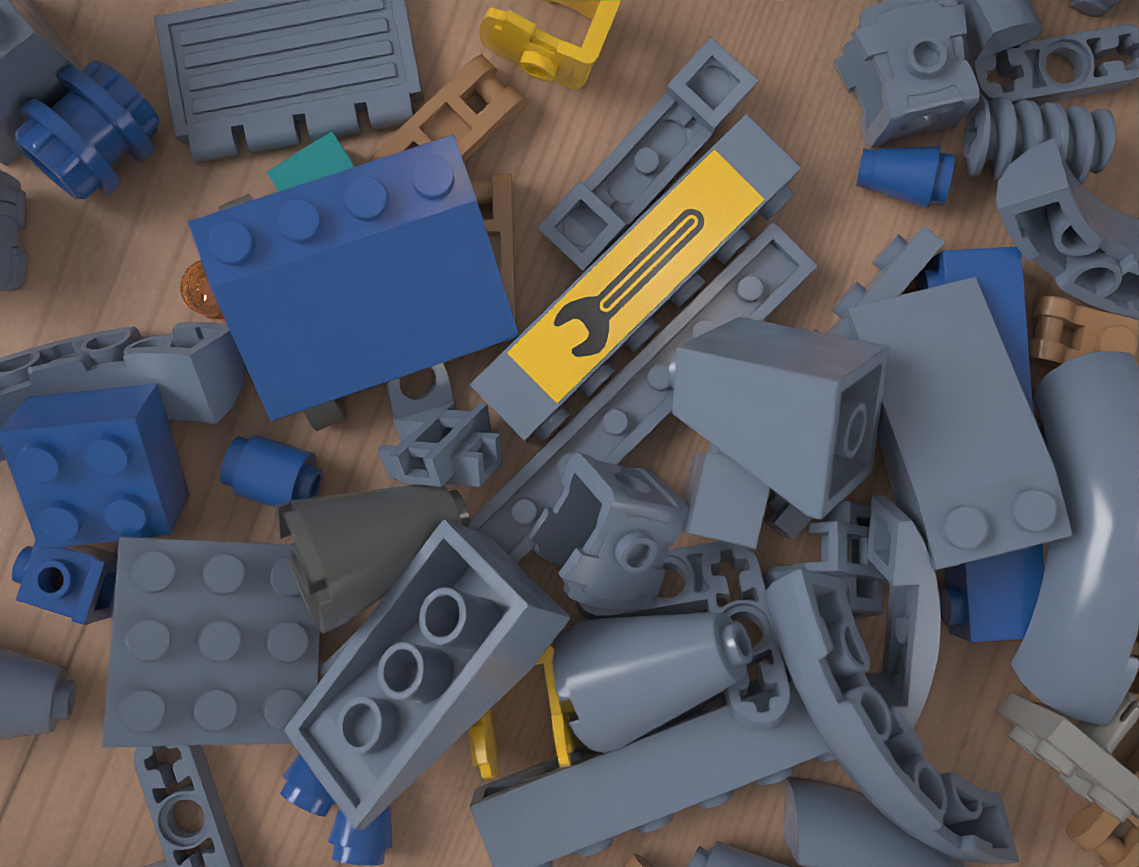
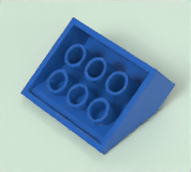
M454 135L187 221L211 290L270 421L296 414L519 337L479 205Z

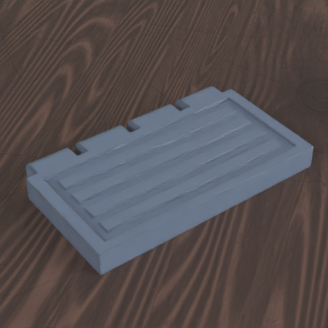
M239 0L154 16L175 137L183 144L190 145L191 154L196 163L240 155L241 149L238 134L245 133L246 142L251 153L301 144L298 123L306 122L312 142L317 141L331 131L335 137L361 133L358 112L368 110L373 130L404 125L415 114L413 102L424 100L406 0Z

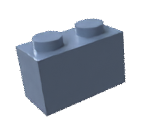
M710 445L709 452L697 453L691 456L682 500L688 505L690 512L683 531L756 549L770 487L715 445Z

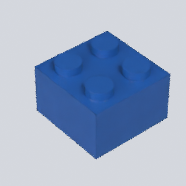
M157 383L27 397L0 428V444L39 549L119 541L120 537L148 538L170 535L189 497Z

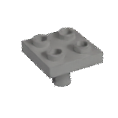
M1129 691L1127 692L1122 704L1107 726L1081 720L1074 726L1063 716L1012 692L1008 694L995 712L1013 726V729L1007 736L1038 761L1044 760L1060 772L1057 777L1065 785L1092 804L1094 801L1120 822L1124 823L1130 814L1139 819V778L1119 763L1111 754L1139 719V700L1134 701L1135 695Z

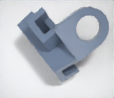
M443 363L430 367L434 373L433 384L426 393L420 396H409L403 393L400 389V378L386 382V390L394 418L393 422L401 441L398 446L382 444L377 449L388 478L398 479L399 483L442 487L444 484L480 487L502 463L500 434L491 433L488 404L479 403L472 411L456 410L448 373Z
M841 501L825 515V522L809 523V534L821 536V561L776 566L768 569L762 576L765 590L776 580L802 568L842 579L854 619L883 614V585L890 586V582L867 558L871 506L851 501ZM849 539H851V563L849 562Z

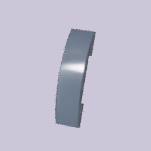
M711 37L667 85V92L589 178L584 183L579 181L537 229L577 267L585 272L633 225L689 165L754 89L758 79Z
M886 495L872 496L867 558L890 582L882 672L864 674L871 687L882 696L886 705H895L912 729H914L928 697L937 664L941 627L939 592L931 557L913 521Z

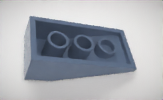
M976 277L845 310L852 339L889 346L877 434L896 506L913 521L931 557L933 569L938 570L1073 536L1054 464Z
M443 519L402 576L385 595L283 731L355 830L365 829L531 670L571 617L489 535Z

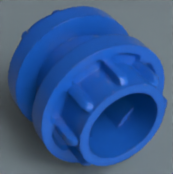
M91 61L82 70L68 65L56 75L66 94L54 106L49 108L41 101L31 98L19 109L26 122L15 131L17 139L15 143L35 166L71 197L85 200L96 189L110 195L121 185V180L112 166L125 153L129 154L136 161L144 163L155 152V147L150 138L157 132L159 117L144 96L125 77L108 64Z

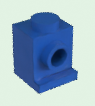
M35 540L33 546L29 545L21 550L12 568V580L21 584L16 601L70 617L72 622L81 625L110 618L114 605L118 554L88 544L39 549ZM61 571L64 582L61 588H57L55 586Z

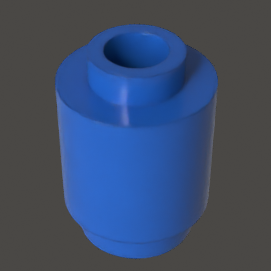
M253 435L250 439L237 436L225 453L220 471L221 483L232 487L235 495L272 507L289 500L317 497L323 478V469L316 467L315 453L259 435Z

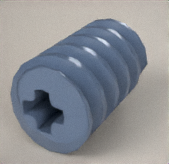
M980 95L978 103L969 111L964 127L963 155L966 158L967 175L977 178L987 160L991 161L992 179L1000 180L1007 167L1028 149L1055 137L1063 159L1073 175L1083 184L1088 172L1100 173L1110 159L1115 146V117L1110 110L1097 108L1089 112L1086 107L1072 105L1064 110L1061 104L1048 102L1038 107L1035 101L1020 100L1013 105L1009 98L995 97L987 102L984 95Z

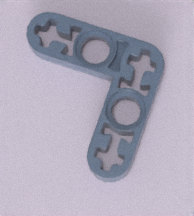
M1117 25L1029 42L1026 41L1001 51L996 57L993 54L978 61H975L965 39L962 38L964 58L968 61L974 72L979 87V95H984L987 102L995 97L1009 98L1013 105L1020 100L1035 101L1038 105L1120 90L1139 79V27L1135 25ZM1115 48L1119 55L1129 54L1131 63L1126 67L1122 61L1115 60L1104 62L1094 69V61L1104 58ZM1060 54L1072 63L1074 68L1072 82L1059 83L1048 75L1046 59L1049 55ZM995 68L999 76L1010 77L1011 84L1003 91L999 83L988 82L987 76Z
M719 541L668 550L663 565L666 570L675 571L683 578L685 582L683 591L672 598L652 595V598L646 601L645 605L640 609H604L576 601L578 610L584 619L676 615L706 610L707 613H725L731 620L747 618L755 622L762 632V639L755 647H752V660L746 666H751L764 659H768L769 664L759 663L757 675L762 691L766 693L774 692L776 697L769 700L767 712H757L753 702H742L741 697L747 695L750 682L746 667L744 678L724 690L727 706L732 718L740 726L751 731H766L775 727L783 719L790 701V687L765 596L766 590L759 562L754 552L748 547ZM724 561L731 562L733 569L736 571L745 570L739 574L737 590L740 600L729 604L730 593L727 581L724 576L716 575L719 573L720 563ZM717 604H721V605H725V606H723V607L720 608V607H718Z
M202 745L166 746L168 749L178 747L181 752L182 758L176 761L173 767L170 762L159 763L156 759V752L164 746L137 747L134 755L135 770L166 858L144 867H205V865L206 867H242L241 859ZM186 777H191V784H185L170 795L167 794L165 788L175 780L179 783ZM179 800H192L201 806L205 816L204 825L201 830L188 832L176 824L173 811L175 804ZM207 838L212 839L213 843L203 853L200 848L191 855L187 853L186 849L198 846Z

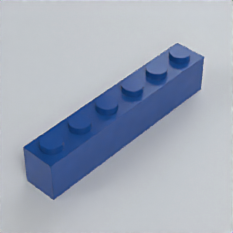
M1016 246L944 250L938 253L919 272L916 291L976 277L1033 414L1022 256L1020 250ZM1043 543L946 567V587L940 589L939 599L940 616L943 623L949 626V634L969 642L1024 639L1038 601L1044 577Z

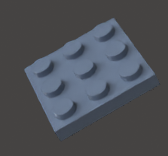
M119 538L102 747L292 743L283 730L316 688L318 682L320 620L317 622L313 621L300 594L287 557L291 556L289 545Z

